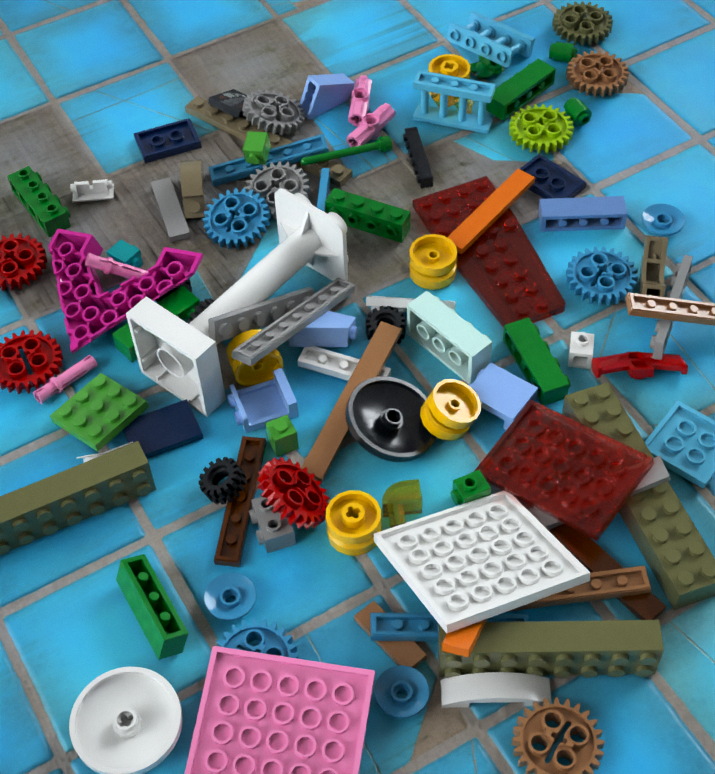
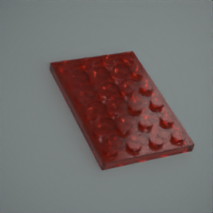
M530 399L475 471L480 470L488 483L598 541L654 465V460L644 453Z

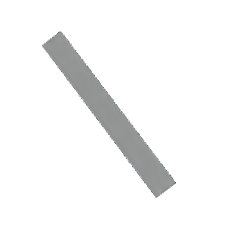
M340 278L335 279L232 350V358L252 366L354 293L356 285Z

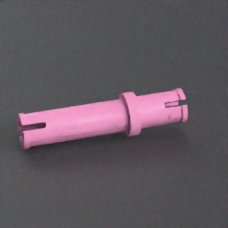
M88 253L85 262L86 267L101 270L104 274L111 273L128 279L134 276L138 278L148 273L147 270L114 261L111 257L104 258Z
M88 355L57 377H51L48 383L33 391L35 399L40 404H43L57 393L61 394L71 383H74L86 373L98 367L96 360L93 356Z

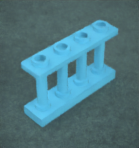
M473 11L469 15L466 26L463 27L454 22L449 24L446 39L508 68L511 65L513 54L518 53L527 58L532 55L536 38Z
M418 70L413 81V89L421 90V104L417 105L413 119L488 134L493 119L486 117V103H491L496 84ZM429 92L440 94V108L429 106ZM448 95L459 97V112L447 110ZM467 99L479 101L478 115L466 113Z

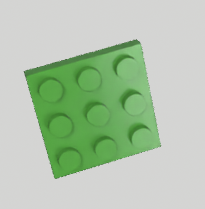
M100 373L53 412L50 418L53 423L98 452L144 412L149 405L142 397Z

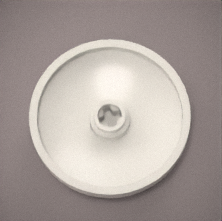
M122 667L110 670L90 682L76 699L69 721L71 742L80 759L90 769L99 774H143L159 765L175 747L182 729V708L176 691L160 674L142 667Z

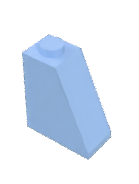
M343 73L308 75L300 100V108H304L305 117L309 120L314 119L348 101L355 83Z
M327 311L289 339V346L348 347L351 340L356 339L358 327L355 326L356 317Z

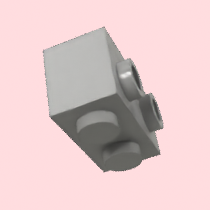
M258 497L251 499L253 509L249 510L252 524L258 525L259 530L255 532L259 545L264 544L267 553L296 545L292 525H289L288 519L285 517L281 520L279 512L273 513L274 507L266 505L267 498Z

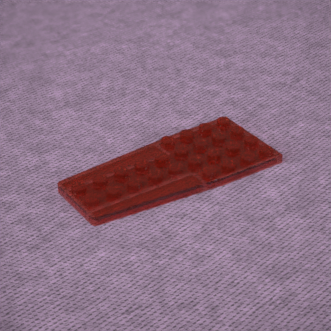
M484 176L412 200V206L430 234L448 237L496 189L488 177ZM510 208L463 254L457 252V270L503 328L506 324L528 317L534 323L564 312L566 303Z

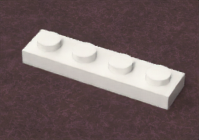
M368 295L366 297V306H371V310L374 308L380 310V306H391L393 309L397 308L398 312H406L407 304L416 298ZM441 300L447 307L455 310L456 301Z
M311 346L304 347L297 363L299 367L349 381L360 359ZM384 366L379 376L390 377L391 368Z

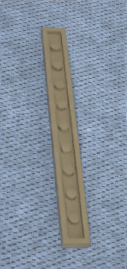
M198 96L185 106L186 113L244 141L248 131L265 132L264 128L258 129V125H251V121H247L242 117L236 118L208 104L209 101ZM270 130L268 131L271 143L270 149L293 143V141L276 133L274 135ZM332 160L306 166L302 165L301 161L293 163V165L296 164L297 167L318 177L321 175L322 168H330V183L340 188L352 177L351 169Z

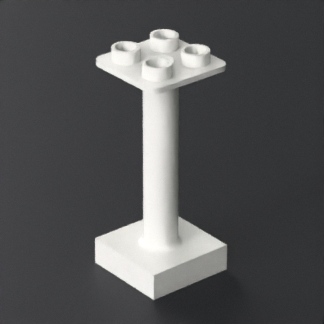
M282 188L275 192L279 245L189 324L148 297L143 298L126 313L141 373L182 401L187 399L191 407L206 417L212 414L226 400L216 346L218 343L209 338L208 319L267 300L305 265L332 281L337 278L348 281L349 258L347 255V225L345 221L334 212L327 214L316 208L301 193L292 194Z

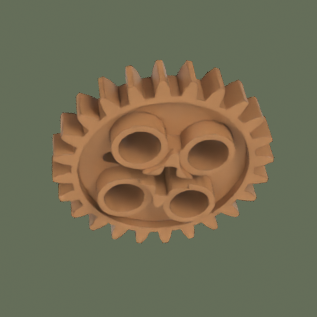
M591 50L590 54L584 51L583 56L577 54L576 58L572 57L571 62H568L566 80H569V85H573V89L579 88V93L585 91L586 96L590 93H593L594 97L597 94L604 97L605 93L612 96V91L618 93L619 89L623 90L624 85H627L629 67H625L626 62H621L622 58L615 59L616 54L609 56L608 52L602 54L601 50L598 53H594Z
M555 697L553 704H550L544 698L542 707L538 703L533 702V711L525 708L524 717L518 716L517 724L519 726H514L513 728L515 737H512L511 745L517 746L513 751V756H522L518 760V767L527 765L525 774H594L592 769H599L600 762L598 760H602L604 752L599 750L605 744V741L599 739L603 731L602 729H594L598 721L597 719L588 720L589 710L583 713L579 712V703L572 708L570 707L569 699L565 701L564 705H561L558 697ZM554 721L558 724V727L551 728L545 722ZM569 723L571 726L565 732L562 743L560 742L551 761L546 763L545 759L551 753L553 743L557 742L565 724ZM578 735L583 739V742H575L570 736ZM532 744H542L545 750L537 751L532 747ZM566 758L571 765L563 766L558 763L557 759Z

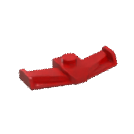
M639 351L592 358V372L596 378H601L602 374L625 370L631 378L639 380L645 377H653L655 369L680 371L681 374L686 375L688 365L680 355L663 354L662 360L652 358L653 353Z

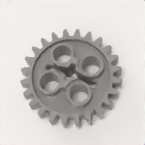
M265 89L264 93L258 90L257 93L252 91L251 95L247 94L242 107V111H244L243 116H247V121H252L251 125H258V129L264 128L265 132L270 130L274 135L276 132H279L280 135H283L284 132L290 135L291 131L296 133L297 130H301L306 113H304V108H300L301 104L296 103V99H289L290 95L283 96V92L276 94L275 90L270 93L267 89Z
M281 161L278 162L277 166H274L273 162L270 163V167L263 165L262 171L256 169L257 174H250L251 180H246L247 186L244 187L247 193L252 189L254 194L260 193L261 198H265L273 220L277 217L274 198L277 190L282 188L292 194L301 193L308 199V194L311 193L307 174L303 173V169H297L296 164L290 167L289 162L283 166Z

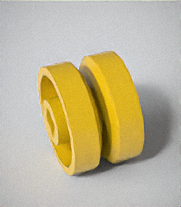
M444 54L431 60L428 72L470 79V64L462 56ZM429 92L430 96L440 101V94ZM448 95V102L459 101V97Z
M430 234L417 238L411 244L409 250L410 278L416 285L421 288L435 290L449 286L454 281L457 271V248L452 240L442 235Z
M262 329L242 332L234 337L226 348V355L229 364L232 366L235 380L242 386L250 387L274 379L273 370L283 369L284 367L283 359L277 348L252 366L232 358V350Z
M444 379L436 384L420 409V417L426 429L437 438L447 441L458 440L465 435L479 416L481 402L477 393L466 383L455 379Z
M348 490L339 493L331 499L326 508L327 537L330 544L338 552L351 556L368 553L376 547L374 533L381 531V509L377 500L370 494L358 490Z

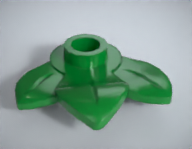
M480 55V62L470 64V71L476 73V77L479 78L499 75L505 70L504 66Z

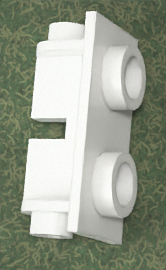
M93 180V185H89V181H74V184H70L71 192H73L72 202L114 199V183H112V180Z

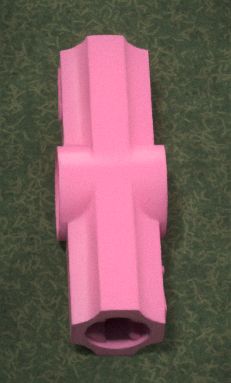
M360 75L355 80L354 90L351 92L352 101L348 116V122L357 127L362 123V117L369 110V98L372 88V80L363 75Z
M385 103L373 113L365 114L362 117V123L347 136V143L350 147L364 145L369 140L377 139L380 136V130L395 117V110H393L391 105Z

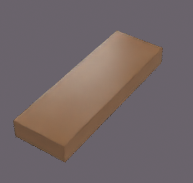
M372 601L354 616L355 622L370 637V614L386 613L375 601ZM375 641L398 666H409L415 669L427 659V654L414 641Z

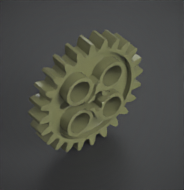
M582 1L581 4L574 2V5L567 3V7L561 6V10L557 9L556 13H554L552 26L553 31H556V35H561V40L567 38V43L574 41V45L580 42L583 46L585 42L591 45L592 41L598 44L599 40L604 41L605 37H609V33L612 31L613 20L612 15H609V11H604V7L598 8V4L591 6V2L586 5Z

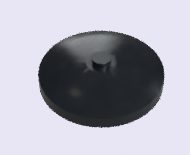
M387 376L367 379L353 390L348 399L345 409L347 426L354 439L366 451L376 457L392 462L412 461L423 456L436 439V436L431 434L423 425L420 417V409L427 399L426 395L414 385L404 380Z

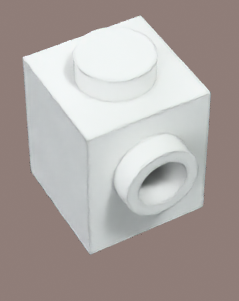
M571 331L567 367L591 368L594 334Z

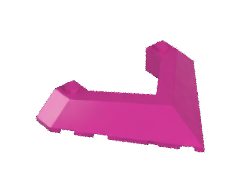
M57 229L48 247L49 252L52 254V266L58 282L56 285L62 312L65 315L64 322L71 342L69 344L71 352H76L127 319L126 313L143 298L148 297L154 301L172 289L184 284L195 274L203 254L164 247L156 264L147 269L148 273L138 278L134 276L120 284V288L109 293L108 291L104 292L95 268L85 266L88 253L100 256L103 248L92 234Z

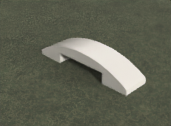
M486 672L459 675L440 681L442 708L469 707V703L523 702L524 707L533 706V702H536L542 706L544 698L552 704L549 678L512 672Z

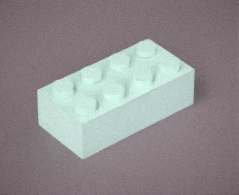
M428 291L407 304V334L465 382L472 384L476 380L478 372L482 368L485 369L491 361L492 341L490 338L480 333L470 322L461 318L454 309L447 307L437 296H433Z

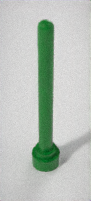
M388 135L382 136L373 143L304 157L301 159V164L306 166L374 150L381 151L382 153L392 150V141Z

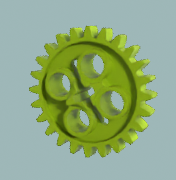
M534 104V108L527 105L526 110L520 108V111L515 112L514 117H511L509 136H512V141H516V146L523 145V150L530 148L531 153L537 150L538 154L541 153V150H544L548 154L549 150L556 152L557 148L563 149L564 145L568 146L574 131L573 121H570L571 117L566 116L565 111L559 112V107L554 110L552 105L548 108L544 104L541 107Z

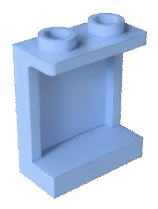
M491 362L485 369L482 368L478 372L476 380L472 384H468L477 393L481 402V408L503 419V429L511 433L537 400L538 387Z
M282 368L273 370L274 379L237 391L234 384L229 385L230 394L227 395L230 407H235L236 412H234L237 425H242L245 433L266 427L265 423L288 415L289 419L299 416L297 401Z

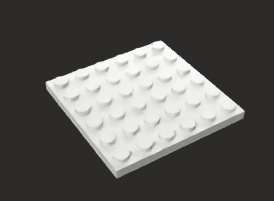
M508 490L374 533L375 544L446 633L590 581V572Z

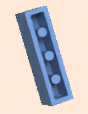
M624 196L540 199L538 209L540 231L625 229L627 209Z

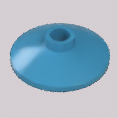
M654 204L644 210L642 223L647 230L654 234L669 236L683 229L685 218L683 213L674 206Z
M239 573L219 575L208 584L205 590V606L211 615L220 620L232 621L240 619L247 615L255 605V586L249 578ZM231 598L235 599L234 602H227Z
M394 666L385 670L378 677L374 689L375 700L380 709L389 716L409 718L417 715L426 706L429 699V685L426 678L418 670L409 666ZM399 693H405L407 697L404 699H400L397 697V695Z

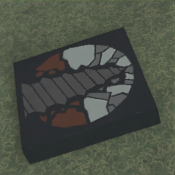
M232 89L209 97L208 104L236 118L244 117L242 107L247 95Z

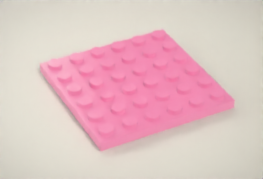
M213 646L185 774H359L375 680V670Z

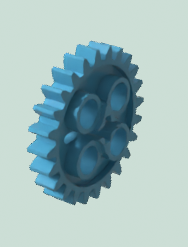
M235 188L234 193L226 190L225 196L219 193V200L212 199L213 205L207 204L209 211H204V229L209 239L212 238L214 244L219 243L221 248L225 244L228 249H231L233 245L236 246V249H239L240 244H243L246 248L249 241L255 244L254 238L261 239L260 232L266 233L265 226H270L269 219L271 215L268 204H266L265 198H261L260 193L254 194L252 189L248 193L245 188L241 192H238L237 188Z
M594 247L592 252L586 248L585 254L579 251L577 257L572 256V261L568 262L566 283L570 284L569 290L575 289V296L582 295V301L588 298L589 304H592L595 300L598 306H601L602 302H606L610 306L611 301H614L616 304H619V299L626 301L627 293H632L636 289L638 269L634 268V262H628L629 256L622 258V252L615 254L613 248L609 252L606 251L605 247L601 251Z
M255 618L252 619L251 625H247L242 620V628L238 629L233 624V633L230 634L224 631L225 641H216L218 647L242 650L238 648L241 646L246 651L299 659L298 654H296L297 645L292 644V635L285 636L286 629L284 627L277 631L276 622H273L270 627L267 626L266 619H263L261 625H257ZM254 640L261 642L257 646L249 645Z

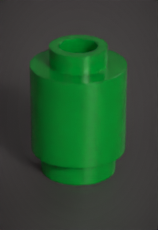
M556 42L550 45L549 58L553 59V61L568 63L571 62L572 57L576 58L577 48H574L572 43Z
M573 97L566 101L564 104L566 115L570 116V119L577 126L585 125L590 121L592 112L580 99Z

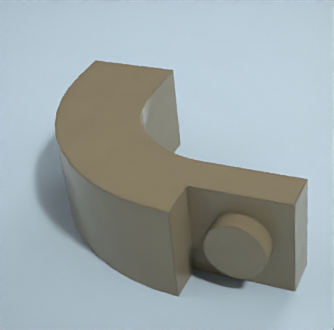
M202 159L181 161V190L185 219L205 218Z
M645 235L640 267L639 294L665 297L664 269L668 237Z

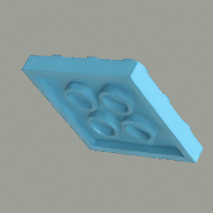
M677 400L646 439L645 444L654 458L657 456L661 457L666 468L704 489L715 475V420Z

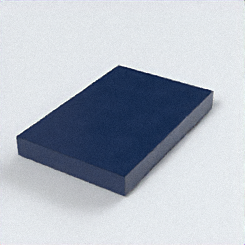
M190 118L133 133L145 163L202 148L201 141Z
M538 154L520 168V170L535 177V182L528 189L543 199L574 198L586 188L587 182L541 154Z
M187 399L138 416L123 429L127 442L133 441L134 443L139 441L147 459L203 439L202 431Z

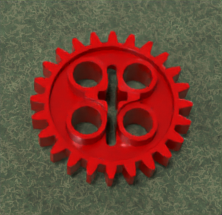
M12 233L9 238L2 235V240H0V287L2 291L6 287L13 291L14 286L22 289L23 283L29 286V280L37 281L36 275H43L42 269H46L45 263L48 262L47 255L42 243H38L36 238L31 239L30 235L23 238L21 233L17 237H14Z
M22 330L21 336L12 333V339L4 337L5 343H0V387L2 390L7 388L9 393L16 389L18 394H20L23 389H26L27 393H30L31 388L34 387L37 390L39 385H45L48 379L54 377L53 374H60L59 367H63L62 360L64 357L60 345L57 344L55 338L51 339L50 334L44 336L42 331L35 335L34 331L31 330L26 335L24 330ZM19 349H23L33 372L32 375L28 373Z
M282 457L279 460L273 458L262 467L258 473L260 476L257 478V481L260 482L258 488L264 491L261 497L268 499L266 505H272L274 507L272 512H279L281 520L286 517L289 525L295 522L298 528L304 525L306 529H309L310 527L315 528L326 519L327 501L330 498L324 495L326 489L320 488L319 485L322 482L314 480L315 474L309 475L307 473V467L302 469L299 462H296L294 465L291 459L285 462Z

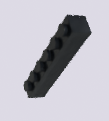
M417 127L405 128L403 141H406V150H409L408 156L411 158V166H414V175H417V184H420L421 188L433 187V175Z

